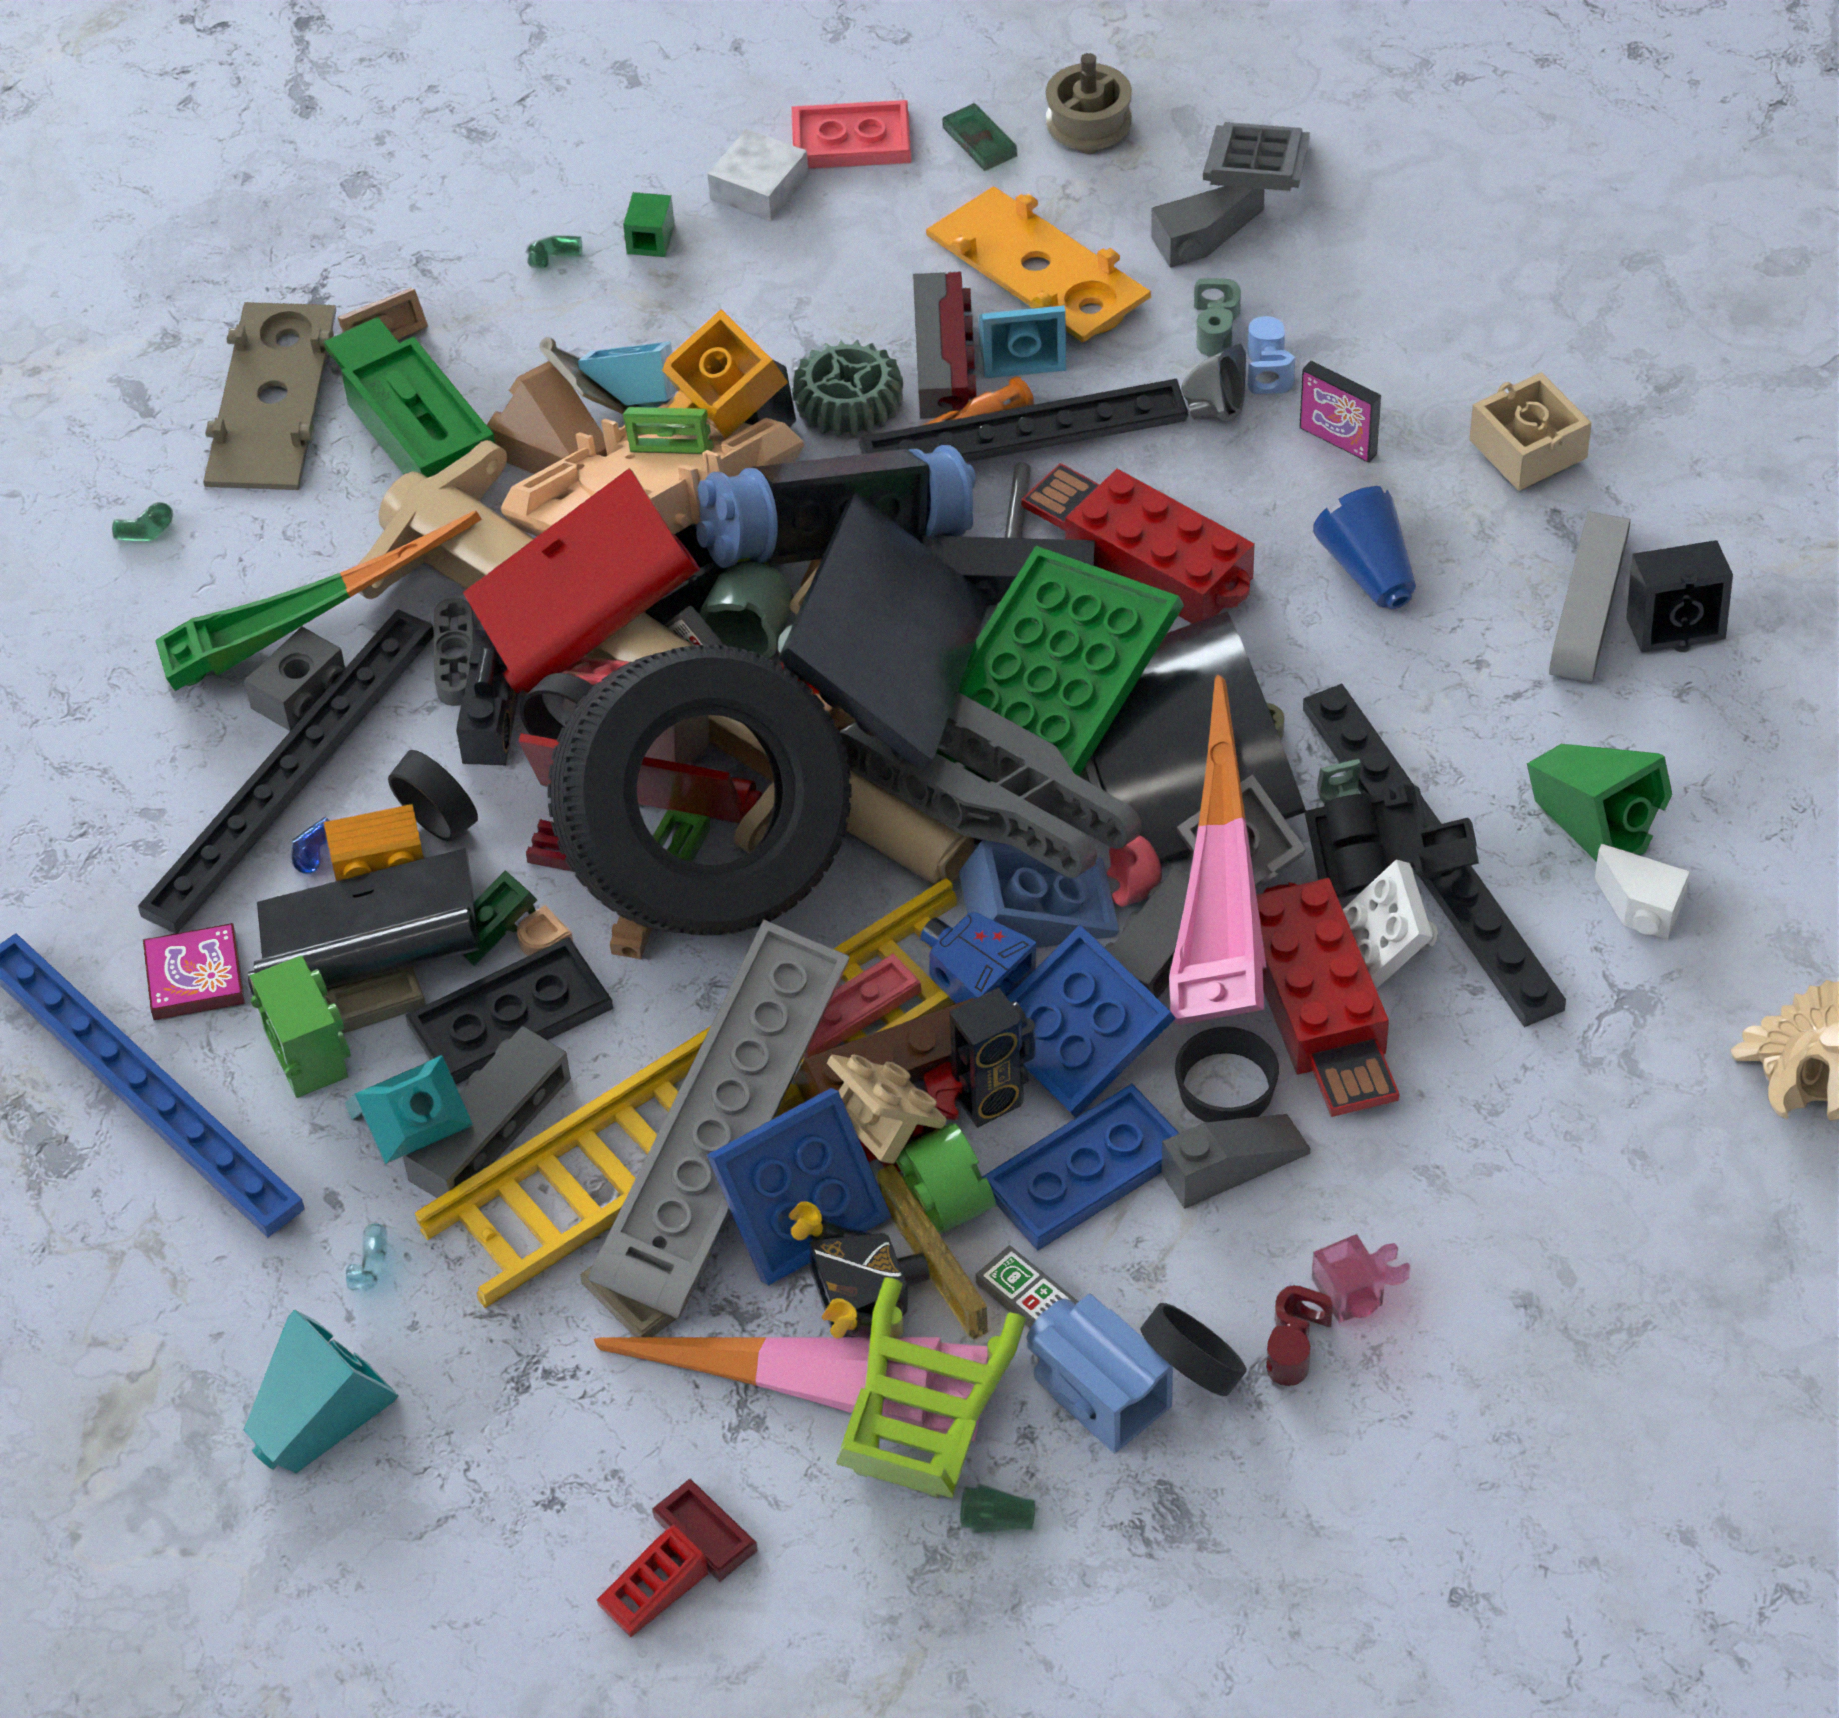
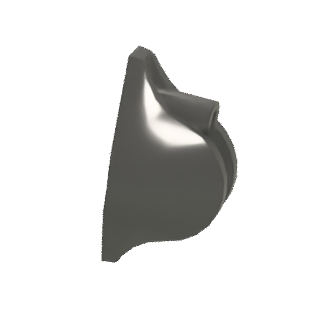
M1241 343L1209 357L1195 367L1184 379L1181 391L1184 398L1188 401L1192 418L1208 416L1218 417L1222 421H1230L1242 411L1245 397L1246 352Z

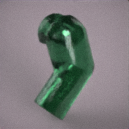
M552 235L529 243L526 249L528 254L527 263L533 268H545L549 264L548 255L581 256L582 237Z
M157 502L146 508L136 519H114L112 525L113 538L118 540H154L172 522L173 510L167 503Z

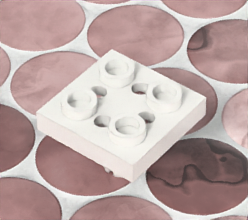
M1395 860L1343 909L1376 989L1419 950L1428 951L1430 949L1429 946H1434L1437 940V927L1427 919L1411 865L1407 862Z

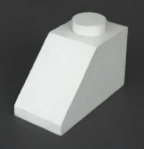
M1601 844L1598 851L1594 879L1623 926L1635 929L1645 935H1654L1668 940L1685 900L1690 871Z

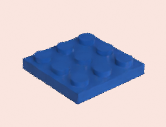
M1081 925L1007 996L1010 1002L1016 1001L1021 1006L1026 1018L1032 1019L1035 1023L1036 1055L1032 1060L1024 1063V1067L1075 1118L1176 1019L1165 1005Z
M833 1088L822 1092L707 1155L761 1282L768 1286L810 1263L809 1242L813 1241L810 1235L804 1240H796L791 1234V1228L797 1221L791 1220L789 1213L800 1202L808 1201L814 1204L821 1212L822 1218L830 1222L863 1232L892 1218L840 1093Z

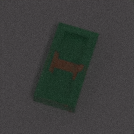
M972 103L942 117V128L984 171L1017 157V145L976 103Z

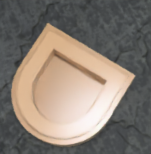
M546 905L525 917L517 928L519 946L528 956L567 937H570L573 942L572 932Z

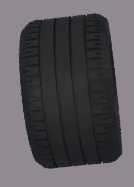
M692 645L690 647L685 646L636 659L634 662H629L618 668L617 671L608 674L602 679V682H598L588 691L587 696H583L575 706L576 710L570 713L565 722L566 727L561 729L557 742L559 744L554 747L551 758L554 762L553 765H550L548 779H551V784H548V798H551L548 808L549 815L554 820V822H551L554 836H558L557 844L562 854L566 855L565 861L571 871L576 872L575 877L584 887L587 886V891L593 897L601 900L604 906L613 912L616 911L619 916L644 927L671 933L715 936L743 932L747 928L753 929L761 926L763 920L771 922L780 917L782 912L787 913L798 904L797 901H802L812 892L811 887H816L824 877L823 872H828L834 862L833 856L838 854L843 842L841 837H844L848 825L846 819L850 816L851 809L849 798H852V784H849L851 773L850 765H847L846 762L848 759L846 748L841 743L843 739L838 727L833 725L835 721L829 711L824 710L823 707L825 705L816 694H812V689L802 680L798 681V676L787 668L782 669V665L771 659L765 660L763 655L752 651L747 652L745 649L736 647L728 648L724 645ZM702 715L723 716L744 724L763 747L769 760L774 780L773 811L761 841L752 852L744 857L718 865H702L688 862L663 848L646 827L637 799V781L640 766L653 742L676 723Z

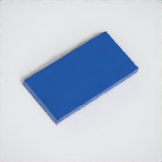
M1131 1083L983 1175L982 1179L987 1177L996 1205L1035 1249L1039 1251L1159 1175L1162 1167V1141L1180 1133L1139 1089Z

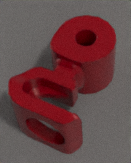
M1297 1285L1287 1286L1277 1295L1275 1301L1276 1327L1272 1330L1268 1339L1266 1363L1267 1373L1274 1382L1284 1386L1297 1385L1304 1381L1308 1375L1311 1349L1309 1339L1307 1338L1310 1329L1308 1321L1325 1327L1332 1326L1333 1305L1329 1295ZM1302 1301L1314 1303L1324 1311L1313 1310L1304 1305Z

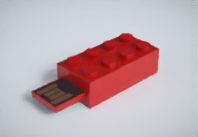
M1059 463L1021 499V507L1064 530L1065 539L1095 540V567L1178 595L1184 604L1178 616L1192 624L1217 615L1223 608L1238 607V604L1244 601L1250 593V581L1253 579L1255 543L1118 468L1101 484H1098Z
M1330 878L1300 885L1288 882V884L1275 885L1271 888L1268 886L1263 893L1256 895L1266 968L1262 969L1263 992L1296 1074L1299 1075L1313 1071L1331 1117L1399 1101L1400 1093L1383 1055L1386 1054L1389 1019Z

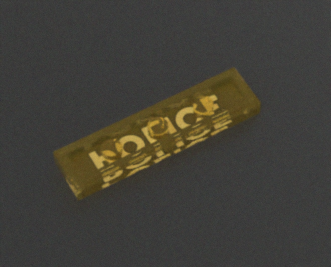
M892 1164L879 1170L877 1183L892 1221L913 1253H924L931 1280L969 1338L975 1339L988 1333L987 1305L894 1165Z

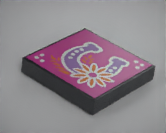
M1310 361L1302 369L1299 428L1369 463L1377 455L1381 394L1316 362Z

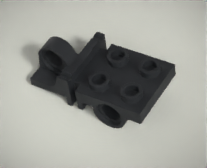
M1405 784L1397 785L1400 798H1397L1395 791L1385 788L1382 789V792L1371 795L1352 794L1327 801L1323 807L1304 811L1318 880L1330 878L1338 898L1361 893L1395 860L1410 863L1411 868L1415 867L1416 874L1426 880L1439 877L1442 873L1479 864L1476 850L1477 843L1471 820L1463 818L1428 827L1420 788L1414 784L1408 786Z

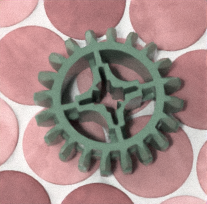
M858 339L853 344H844L840 340L839 345L833 347L825 343L822 351L811 350L808 358L800 359V366L794 371L793 401H795L799 416L805 418L809 427L818 426L822 434L833 430L837 438L843 432H851L855 438L858 431L864 430L871 434L874 425L885 427L887 418L895 417L897 407L901 406L903 399V376H901L896 359L890 358L887 350L877 351L874 343H870L865 347L860 345Z

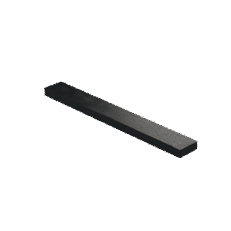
M1176 378L862 436L859 446L862 454L902 449H919L927 454L933 453L938 446L951 445L958 450L966 463L1184 422L1187 420L1189 413Z

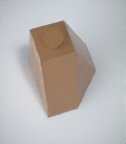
M550 361L518 376L509 389L513 396L502 413L495 411L487 423L488 428L494 434L495 444L503 448L507 453L506 463L533 474L578 451L575 434L579 432L592 435L596 454L603 457L607 456L603 432L572 385Z

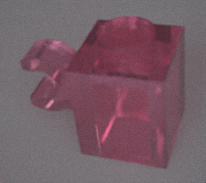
M1355 1234L1313 1252L1311 1279L1320 1293L1331 1297L1333 1314L1339 1323L1353 1317L1363 1318L1372 1314L1379 1306L1383 1305L1385 1284L1400 1285L1409 1279L1410 1265L1408 1263L1398 1267H1391L1386 1264L1397 1259L1398 1247L1395 1243L1383 1245L1370 1255L1358 1235Z

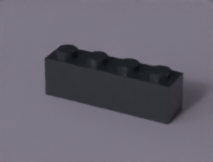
M923 536V545L991 598L989 605H998L997 603L1001 602L1035 546L1095 566V540Z

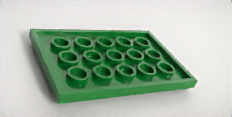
M1035 546L975 641L958 692L1056 746L1074 774L1079 776L1181 612L1184 604L1178 595ZM937 749L936 753L953 763L959 762ZM965 765V770L974 773L988 782L993 781Z

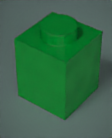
M632 192L623 223L627 254L666 257L675 226L672 195Z

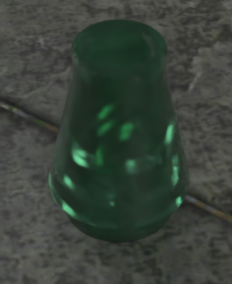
M977 1483L976 1488L964 1487L960 1506L959 1523L961 1528H970L972 1534L1016 1529L1032 1530L1035 1516V1499L1022 1498Z

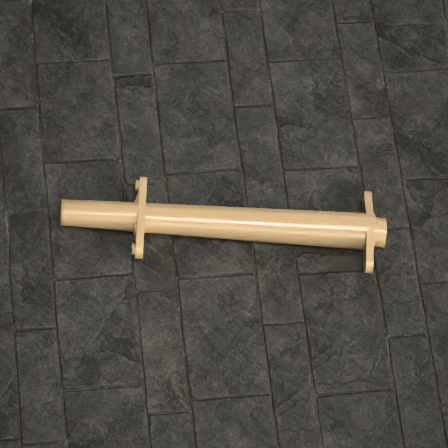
M486 440L435 476L427 478L421 473L410 472L397 479L387 490L380 504L378 513L379 525L384 531L358 565L404 546L472 511H477L482 520L360 591L359 594L366 599L377 598L389 586L423 563L428 564L468 589L534 539L533 537L479 502L491 484L502 473L507 461L506 451L494 442ZM643 612L586 654L585 657L634 662L636 659L685 646L690 647L692 644ZM846 713L847 726L856 722L853 717ZM708 715L709 742L772 781V784L744 816L736 829L734 836L736 845L750 853L761 841L773 811L774 780L771 766L763 747L758 743V739L744 724L727 717ZM850 771L851 778L849 779V784H852V798H849L851 809L850 816L846 819V822H848L846 831L933 885L944 878L953 883L959 876L960 869L973 853L974 838L959 834Z

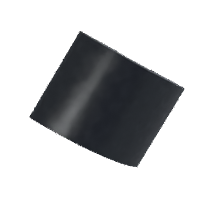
M1228 611L1166 634L1093 752L1106 792L1134 808L1142 824L1140 836H1143L1150 842L1161 864L1191 854L1178 836L1177 827L1201 809L1214 681L1217 675L1224 678L1227 685L1240 783L1253 774L1285 820L1303 814L1306 811L1267 703Z

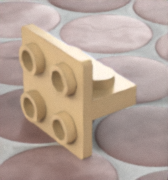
M832 1054L827 1061L831 1069L844 1081L839 1093L858 1138L880 1161L894 1164L917 1124L940 1129L944 1127L947 1119L935 1108V1099L926 1092L917 1089L909 1081L910 1074L901 1066L892 1062H885L884 1065L875 1064L855 1054L851 1055L850 1058Z

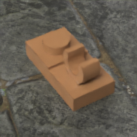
M411 287L337 317L342 332L378 317L396 340L429 327L416 290Z

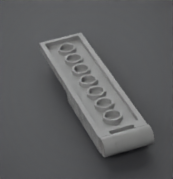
M763 920L626 1200L594 1261L589 1274V1281L671 1317L680 1318L731 1214V1210L707 1155L774 1119L848 965L850 956Z

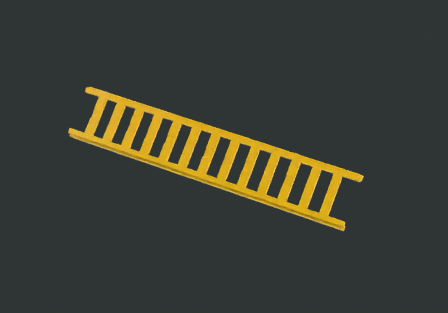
M944 878L833 948L850 956L848 965L841 977L845 983L864 972L860 966L877 955L883 960L891 954H894L921 982L922 992L917 994V996L923 1002L906 1013L897 1007L882 1016L880 1019L886 1026L877 1032L956 1004L896 944L912 933H915L920 938L923 928L932 918L941 916L957 905L956 894L951 889L953 884L947 878ZM710 1027L415 1212L416 1222L421 1227L420 1231L427 1240L460 1220L502 1269L503 1272L478 1287L477 1298L484 1308L490 1306L613 1226L636 1178L596 1134L612 1123L617 1122L648 1155L657 1134L635 1109L655 1097L669 1112L679 1092L673 1085L687 1076ZM860 1030L844 1040L843 1043L846 1044L867 1035ZM790 1084L774 1118L804 1103L796 1084ZM578 1146L621 1196L600 1208L557 1158ZM537 1171L562 1195L582 1220L562 1234L518 1184ZM497 1196H500L543 1245L523 1259L519 1257L478 1209Z

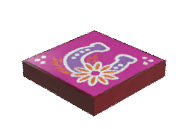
M233 923L143 939L150 1009L153 1020L245 1004L236 931Z

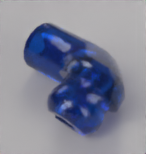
M327 817L321 818L292 840L291 863L298 872L311 874L319 868L321 862L320 847L327 842L324 822L330 821Z

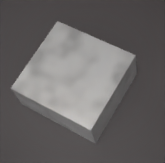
M745 129L709 171L710 199L771 221L809 176L807 150Z

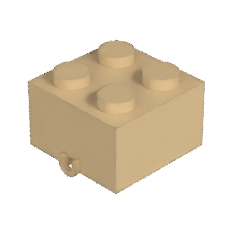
M1540 372L1515 385L1505 382L1499 387L1496 394L1473 404L1469 440L1520 491L1586 459L1592 422Z

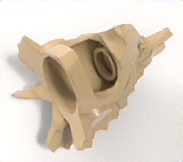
M1826 980L1820 986L1809 985L1807 992L1803 995L1794 992L1793 1004L1781 1006V1016H1765L1761 1021V1026L1746 1028L1742 1033L1744 1042L1730 1049L1733 1059L1736 1061L1762 1062L1764 1074L1769 1081L1768 1098L1772 1109L1784 1119L1789 1118V1111L1796 1108H1806L1808 1102L1811 1101L1828 1102L1827 1116L1829 1121L1839 1119V981L1834 983Z

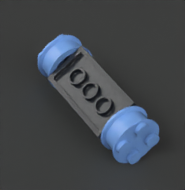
M951 445L938 446L933 453L927 454L919 449H902L746 468L741 471L739 476L728 477L722 472H712L705 480H701L698 484L700 522L697 525V539L701 547H707L715 563L723 568L732 567L737 563L738 559L745 558L759 563L766 562L770 566L820 560L823 558L846 503L856 492L922 544L923 536L943 534L944 536L961 537L973 526L972 489L975 487L976 476L973 467L970 464H966L958 450Z

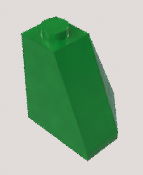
M1561 743L1526 763L1535 802L1596 862L1601 844L1639 856L1646 853L1653 838V835L1649 834L1648 831L1658 809L1665 811L1673 795L1665 756L1659 753Z

